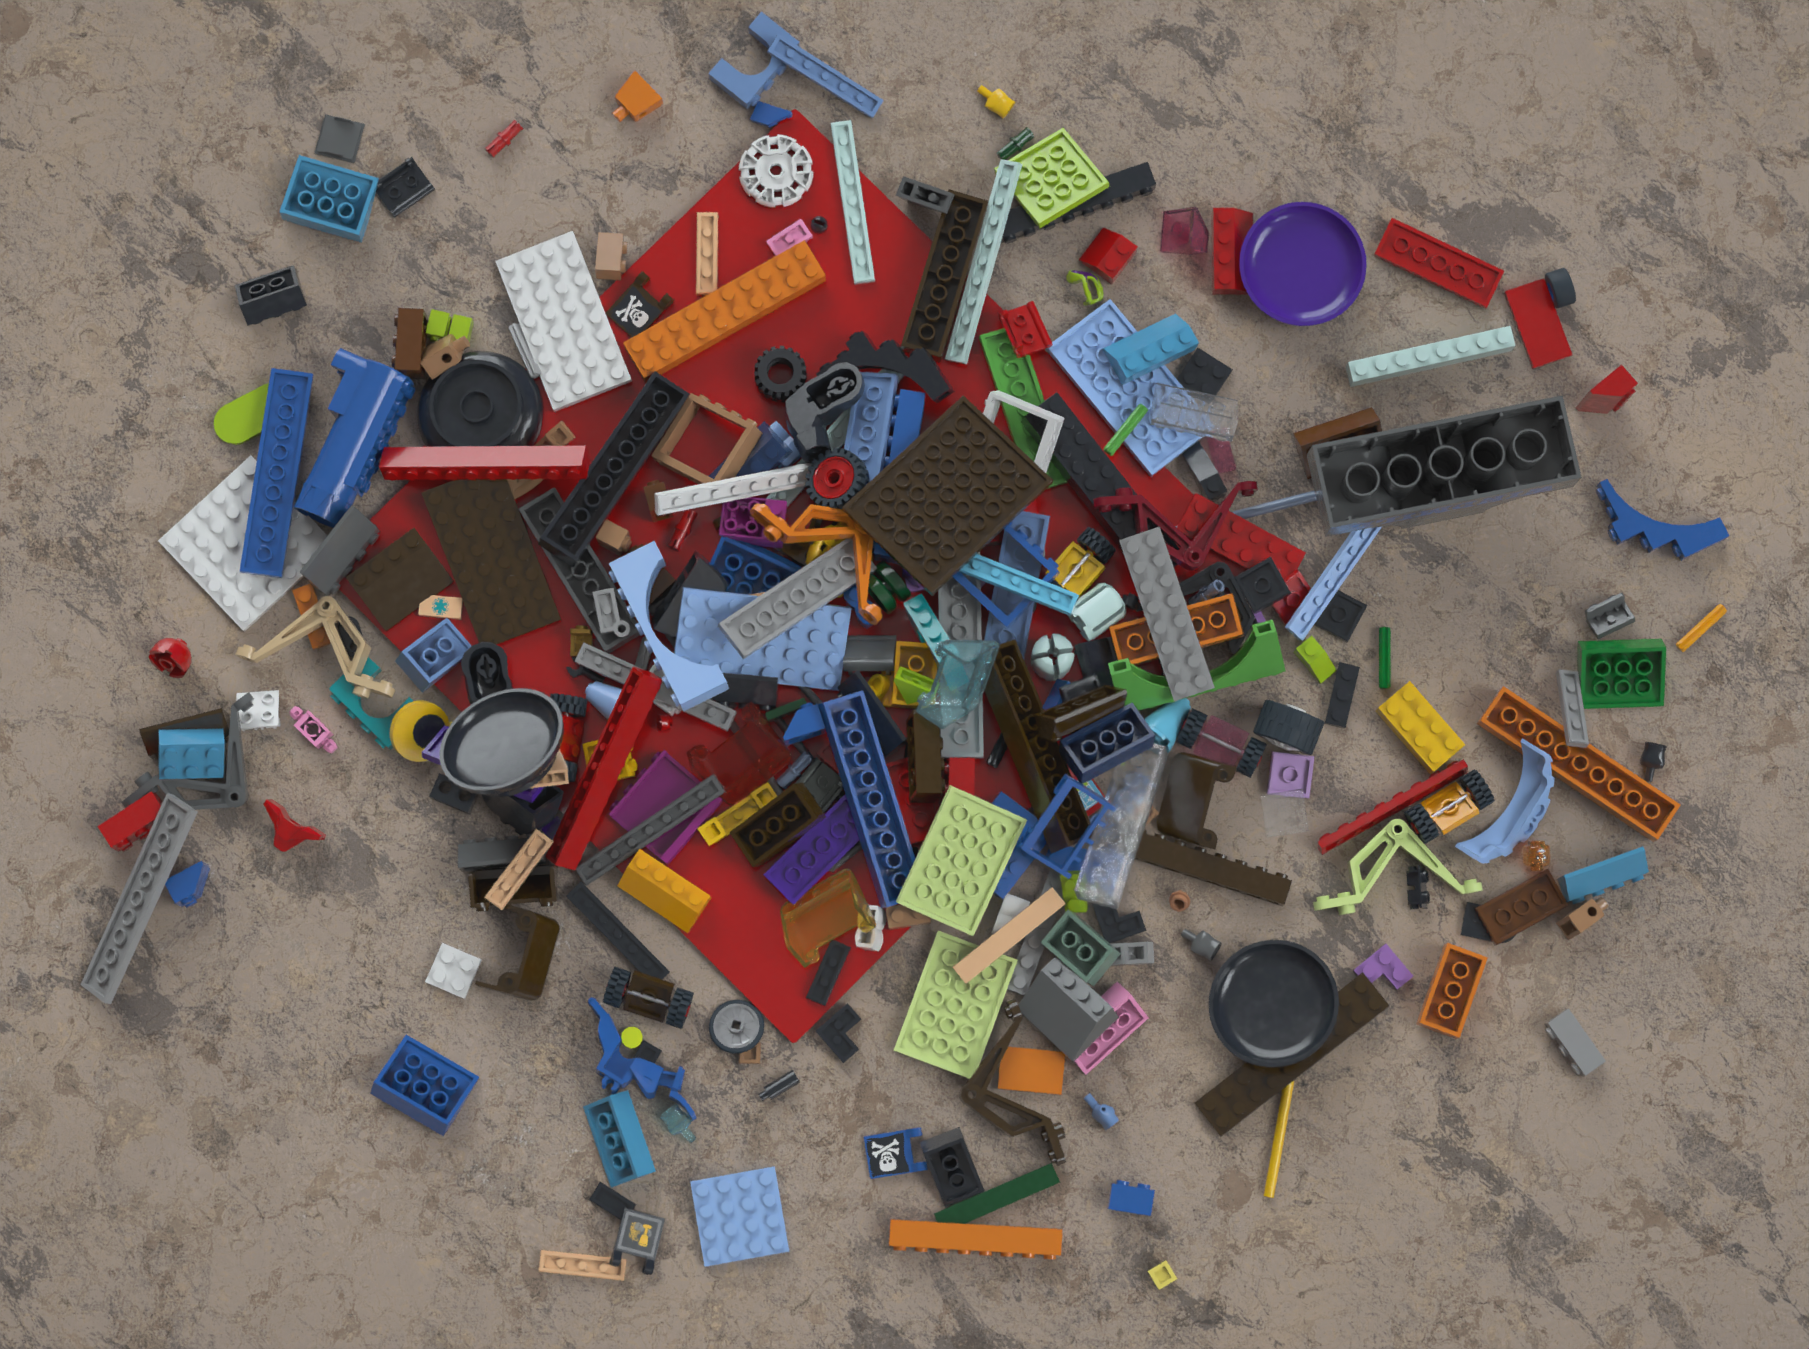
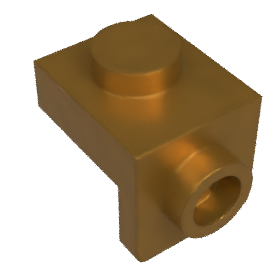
M575 626V629H570V656L577 657L583 643L592 646L593 632L591 629H588V626Z

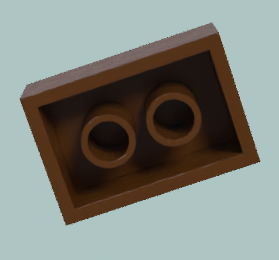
M398 308V314L394 316V326L397 327V334L393 335V347H395L396 355H392L391 365L395 370L408 376L410 379H425V369L420 362L424 349L427 346L426 329L428 317L424 309Z

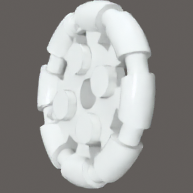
M777 134L775 137L767 135L750 144L751 147L748 151L745 150L739 164V171H741L739 179L744 191L748 196L754 197L756 199L755 202L767 207L775 208L777 205L785 207L802 198L801 195L808 191L813 180L814 172L811 170L813 162L807 149L796 143L797 140L785 135ZM770 145H778V149L770 150ZM791 149L796 152L793 157L787 154ZM757 152L762 154L759 160L754 157ZM777 165L782 168V172L779 175H773L770 169ZM797 166H803V171L797 172ZM755 169L756 175L749 176V170ZM794 181L799 184L795 190L791 187ZM759 184L764 189L762 192L756 189ZM782 191L783 197H774V192Z

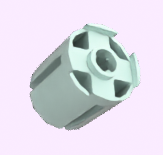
M1100 583L1078 598L1071 616L1068 615V617L1079 628L1080 634L1087 641H1090L1123 619L1126 614V606L1119 593L1111 585Z
M1052 634L1051 639H1048L1047 635L1042 636L1035 643L1032 650L1031 666L1033 671L1047 681H1056V679L1063 678L1070 671L1074 660L1071 642L1059 634ZM1049 654H1053L1054 657H1057V660L1055 659V665H1053L1052 659L1049 658Z

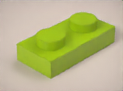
M1082 870L1068 871L1072 875L1070 879L1060 874L1063 899L1066 903L1064 905L1065 912L1067 910L1074 913L1087 912L1088 906Z

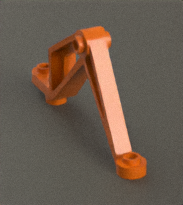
M757 503L753 506L750 514L765 528L763 534L771 542H776L778 539L784 544L853 539L859 613L870 624L876 625L882 618L881 609L875 604L867 603L873 539L843 509L810 504L796 522L789 527L787 522L783 518L774 515L767 505ZM813 518L847 523V527L805 529V526Z

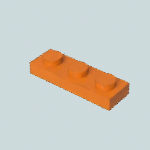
M311 584L292 590L301 615L319 601L314 586ZM324 626L308 634L313 650L331 644Z

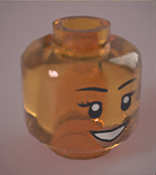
M1532 840L1523 846V864L1530 867L1531 871H1543L1544 866L1550 865V846L1545 844V841Z

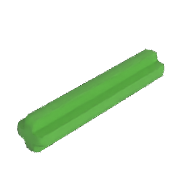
M1138 404L1104 448L1105 453L1112 456L1144 417L1148 409L1143 404Z

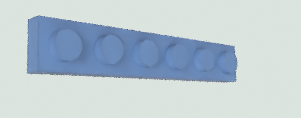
M777 34L767 51L776 59L871 119L883 102L875 94L780 34Z

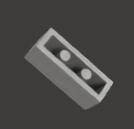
M1569 1008L1545 1023L1547 1035L1552 1040L1555 1039L1560 1045L1558 1050L1564 1057L1570 1059L1572 1062L1570 1066L1576 1075L1586 1076L1606 1062Z

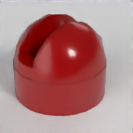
M658 714L656 716V728L658 731H667L672 727L670 723L673 721L671 716L667 714Z

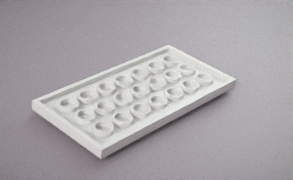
M573 231L495 261L534 362L538 364L541 370L540 377L554 412L632 382Z

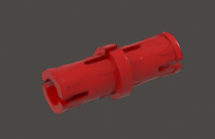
M513 120L507 128L497 133V137L485 147V150L495 158L523 130L522 126L519 123L517 124L516 120Z
M690 509L685 510L679 524H676L674 527L676 530L667 545L668 547L680 551L686 536L691 532L690 528L698 513L693 510L691 512Z

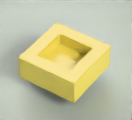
M1166 1260L1147 1271L1158 1290L1177 1279Z

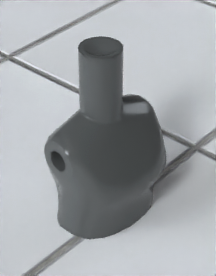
M1184 929L1181 933L1182 937L1192 942L1191 951L1207 958L1209 961L1214 959L1222 945V942L1214 939L1205 931L1195 935L1189 930Z

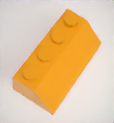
M641 849L638 850L617 887L686 933L690 931L711 899L710 895Z

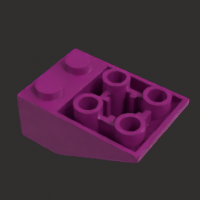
M748 497L723 502L719 536L764 547L783 548V542L779 539L776 542H771L764 536L763 530L765 528L751 516L750 510L757 503L765 504L774 515L786 521L787 501Z

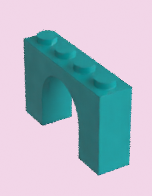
M922 593L904 602L903 605L915 634L921 643L927 644L940 675L949 690L968 681L957 650Z
M368 657L362 674L375 678L382 670ZM343 674L329 688L332 692L330 697L338 705L342 702L347 707L345 712L351 718L355 719L358 717L362 721L360 726L368 734L372 731L377 736L375 741L383 749L387 746L391 750L393 748L390 740L391 722L396 713L406 704L413 702V700L409 697L394 713L387 717H371L364 712L361 705V697L352 693L354 686L347 682Z

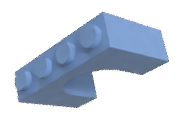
M763 12L748 27L749 34L761 42L767 49H769L777 34L800 47L798 40ZM771 55L770 64L763 72L756 75H746L721 58L709 72V79L748 110L751 105L754 107L761 98L760 94L764 90L768 91L774 83L773 79L777 74L779 76L782 75L787 65Z

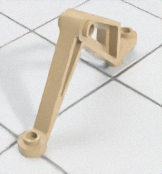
M330 596L322 597L315 605L257 652H255L256 649L254 647L244 644L243 647H238L235 654L244 660L258 663L324 626L347 682L354 686L352 692L354 695L368 699L370 693L373 692L393 698L395 689L392 688V683L381 680L379 683L373 681V677L362 674L371 647L340 604ZM338 621L357 645L352 661H350L335 626V623Z

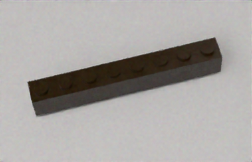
M1134 827V830L1129 829L1121 853L1123 855H1130L1134 857L1133 859L1282 907L1285 905L1292 880H1289L1286 874L1276 872L1275 875L1267 873L1268 869L1256 866L1252 868L1247 866V862L1238 859L1233 862L1227 860L1228 856L1220 853H1215L1214 856L1208 854L1207 849L1198 846L1192 849L1186 847L1187 843L1183 841H1167L1166 836L1157 833L1152 836L1146 834V830L1139 827Z

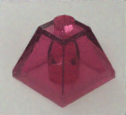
M1197 207L1163 211L1160 252L1184 255L1208 253L1209 231Z

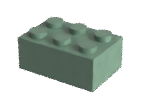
M1070 910L1064 913L1041 941L1045 947L1079 977L1095 986L1121 954L1076 913Z

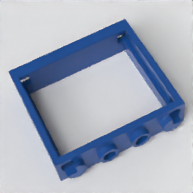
M1013 522L1009 523L1004 529L1050 571L1042 580L1051 583L1060 574L1057 570L1059 565L1051 558L1046 560L1041 555L1044 551L1035 543L1031 546L1026 541L1028 536L1020 529L1015 531L1011 527ZM958 571L953 576L1007 628L1033 603L1032 600L1024 598L1007 616L961 572Z

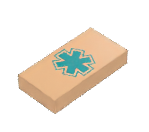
M432 595L419 604L418 615L461 620L463 599Z

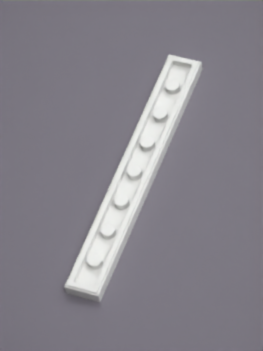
M805 463L655 493V513L663 515L803 487L805 482L808 481L805 478L806 474H810L807 469L812 464Z

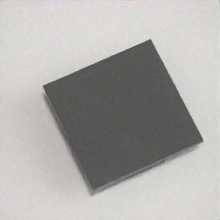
M325 114L314 154L355 163L365 124Z

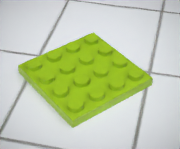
M1064 128L1008 160L1022 164L1014 197L1039 228L1109 187L1107 179ZM997 166L996 168H994L995 174H997V170H998V167H999V166Z

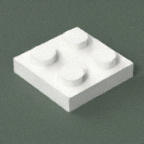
M442 943L425 982L465 999L482 960Z

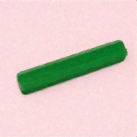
M1380 627L1379 688L1389 689L1391 687L1390 627Z

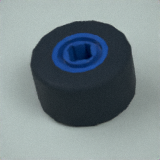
M1560 268L1545 274V282L1555 308L1558 309L1576 302L1574 285L1567 269Z

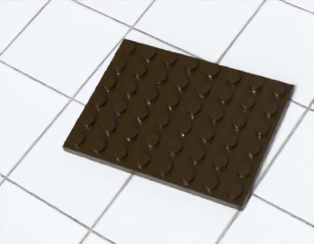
M963 395L847 502L842 509L933 596L1053 483V479Z

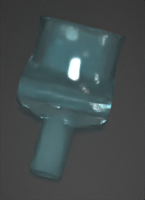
M678 1104L673 1105L660 1116V1119L667 1125L672 1135L682 1133L689 1143L696 1139L688 1128L692 1120L687 1113L681 1110Z

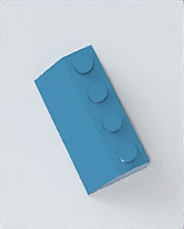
M1173 314L1103 348V351L1121 384L1125 385L1195 351L1199 342L1190 325L1177 314Z
M1640 847L1558 878L1557 881L1567 902L1572 901L1574 905L1584 901V896L1592 894L1593 897L1604 894L1605 888L1612 887V890L1625 886L1623 882L1631 879L1632 883L1644 879L1643 875L1649 872L1645 849Z
M628 1090L607 1096L583 1107L611 1188L656 1172Z

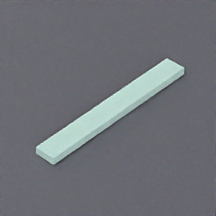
M851 120L831 123L854 285L875 282Z

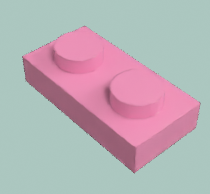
M802 219L767 240L766 243L773 254L777 256L803 240L807 242L813 236Z

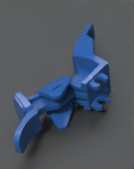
M594 997L589 998L588 1005L600 1020L598 1037L604 1055L596 1068V1074L603 1078L602 1088L606 1089L608 1084H613L614 1086L611 1088V1094L613 1095L620 1088H625L634 1079L647 1099L655 1097L658 1086L670 1088L669 1099L678 1103L692 1121L696 1120L693 1109L679 1094L681 1093L685 1075L683 1066H679L677 1073L664 1071L661 1066L641 1058H624L619 1051L622 1041L610 1014H607Z

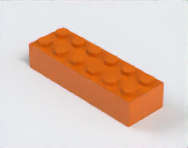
M1232 593L1187 605L1201 648L1244 637ZM1146 617L1109 627L1118 660L1129 658V662L1137 666L1160 659Z

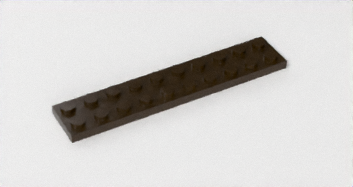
M1363 972L1338 991L1339 1008L1335 1025L1328 1039L1315 1053L1303 1061L1283 1067H1263L1246 1062L1195 1102V1105L1220 1137L1390 1007Z

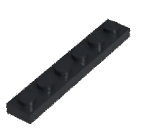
M582 882L577 884L566 895L641 973L662 980L670 973Z

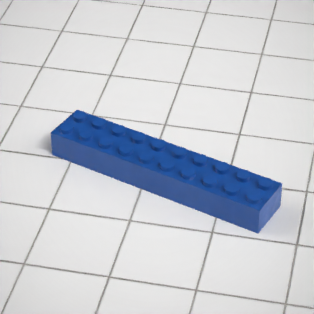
M862 690L820 703L818 707L881 908H886L899 904L896 900L914 864L915 856Z

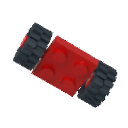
M550 694V698L558 705L563 718L564 735L560 751L568 768V781L575 782L578 767L576 763H578L584 721L571 717H585L588 700L571 695Z

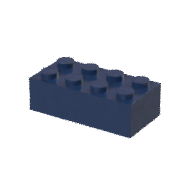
M1132 702L1060 740L1059 753L1078 781L1084 784L1152 748L1155 734Z

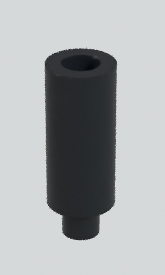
M792 1069L764 1086L765 1090L758 1095L762 1101L767 1098L772 1100L799 1084L800 1081Z

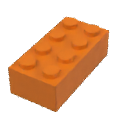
M1450 943L1444 944L1416 1024L1455 1039L1460 1038L1488 957Z

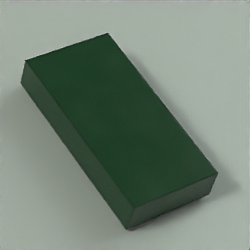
M805 698L766 712L765 716L768 723L791 715L801 709L800 706L806 704Z

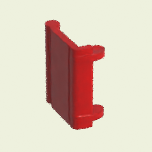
M1034 301L1011 310L997 312L1017 358L1053 346Z

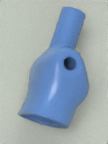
M1090 1093L1083 1098L1092 1108V1117L1103 1126L1105 1131L1119 1121L1111 1106L1099 1104Z

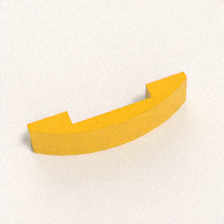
M767 782L748 797L697 829L708 846H711L728 836L729 832L776 798L777 795Z

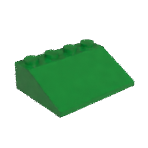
M1662 638L1578 641L1577 671L1584 709L1664 706L1666 645Z

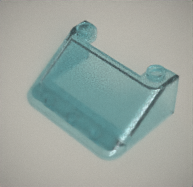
M945 640L939 642L935 652L942 659L931 691L929 693L923 692L918 698L917 702L919 704L916 712L941 729H944L973 711L981 701L1000 644L993 640Z

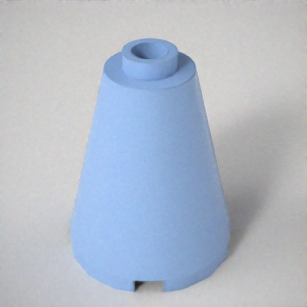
M595 681L587 686L585 690L586 699L608 720L622 689Z

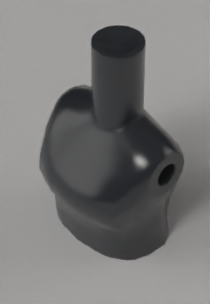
M1645 742L1640 764L1647 768L1644 778L1646 782H1653L1655 769H1662L1664 767L1666 745Z

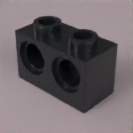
M439 773L429 797L470 815L479 794L471 793L468 801H461L460 794L465 790L456 786L446 775ZM443 783L451 784V790L448 793L440 791Z

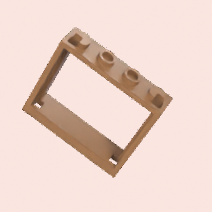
M691 393L651 457L660 465L697 484L734 478L763 433L756 427L757 423L749 418L744 420L739 413L733 410L728 412L723 405L717 402L715 404L710 403V400L704 395L700 394L698 397ZM700 407L745 429L714 479L669 456Z

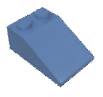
M446 618L405 648L395 662L423 693L462 661L464 653L471 647V644Z

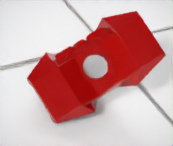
M267 799L263 803L274 824L275 836L273 845L280 851L286 852L305 840H325L326 834L314 826L300 825L290 818L285 807L273 799Z

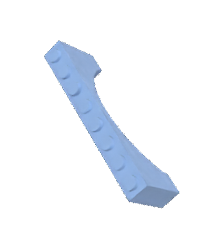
M655 541L610 562L611 571L608 573L613 583L618 582L620 588L617 591L622 601L627 599L629 606L626 608L631 618L636 617L638 623L635 626L640 636L645 635L647 641L644 644L649 654L654 653L656 658L653 659L657 670H663L665 674L662 677L667 689L672 688L674 694L671 697L676 707L680 705L684 712L728 690L729 686L718 664L708 666L685 660L668 650L652 631L649 619L650 595L656 577L661 568L666 566Z

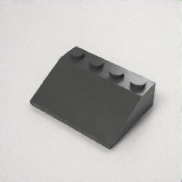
M351 505L304 565L300 573L311 585L326 596L334 595L340 588V581L352 573L354 563L363 559L366 554L365 549L369 544L373 545L377 541L380 530L357 508Z
M1057 956L1040 971L1019 1003L1021 1014L1072 1062L1119 1018L1113 1007Z

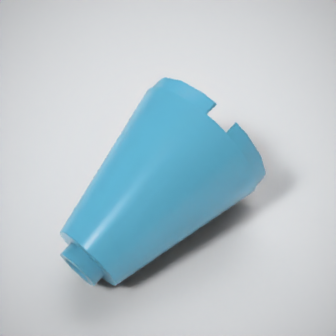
M1187 698L1172 703H1165L1144 718L1155 734L1152 747L1155 751L1161 752L1165 750L1164 754H1168L1171 751L1191 710L1190 701Z

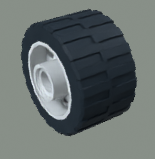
M1265 700L1253 733L1283 749L1312 755L1325 723L1323 720L1307 714L1305 710L1298 707Z

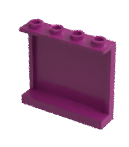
M665 750L662 753L657 752L651 759L653 764L648 769L644 768L637 776L639 780L634 785L630 784L624 790L623 794L625 796L620 802L616 800L609 808L611 811L609 816L628 832L701 783ZM716 798L645 847L668 866L698 831L697 828L702 826L723 802L722 798Z

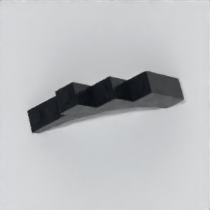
M863 331L852 334L849 337L850 340L846 342L849 350L839 353L836 360L822 365L820 371L816 373L819 376L837 363L848 362L856 366L858 370L870 368L886 369L903 374L922 387L932 401L936 403L941 402L955 392L929 351L925 348L915 349L908 358L895 340H886L877 349L869 335Z

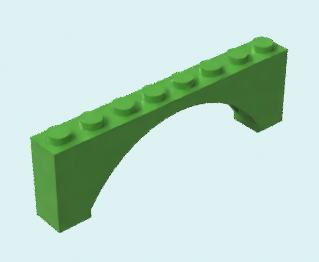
M1273 620L1252 625L1253 630L1239 651L1228 661L1209 671L1215 688L1189 697L1286 672ZM1129 658L1108 663L1114 687L1127 690L1124 706L1133 702L1139 711L1175 702L1165 676L1142 670L1130 663Z

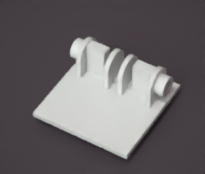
M279 690L249 692L254 698L252 701L253 706L244 713L242 710L239 711L242 731L253 728L254 730L258 728L264 730V727L274 729L281 725L279 718ZM237 693L236 701L247 693Z

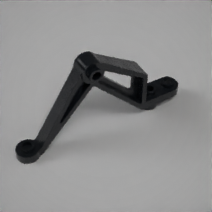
M1216 562L1179 583L1183 596L1198 592L1200 588L1210 585L1217 579L1221 580L1224 587H1227L1230 593L1234 595L1236 605L1243 617L1241 625L1244 632V637L1226 641L1229 654L1234 656L1239 651L1240 645L1255 620V616L1230 567L1224 562ZM1217 569L1222 571V576L1217 575ZM1224 591L1217 594L1214 598L1224 596ZM1129 593L1128 596L1123 594L1122 599L1126 607L1136 612L1143 610L1139 597L1132 593Z

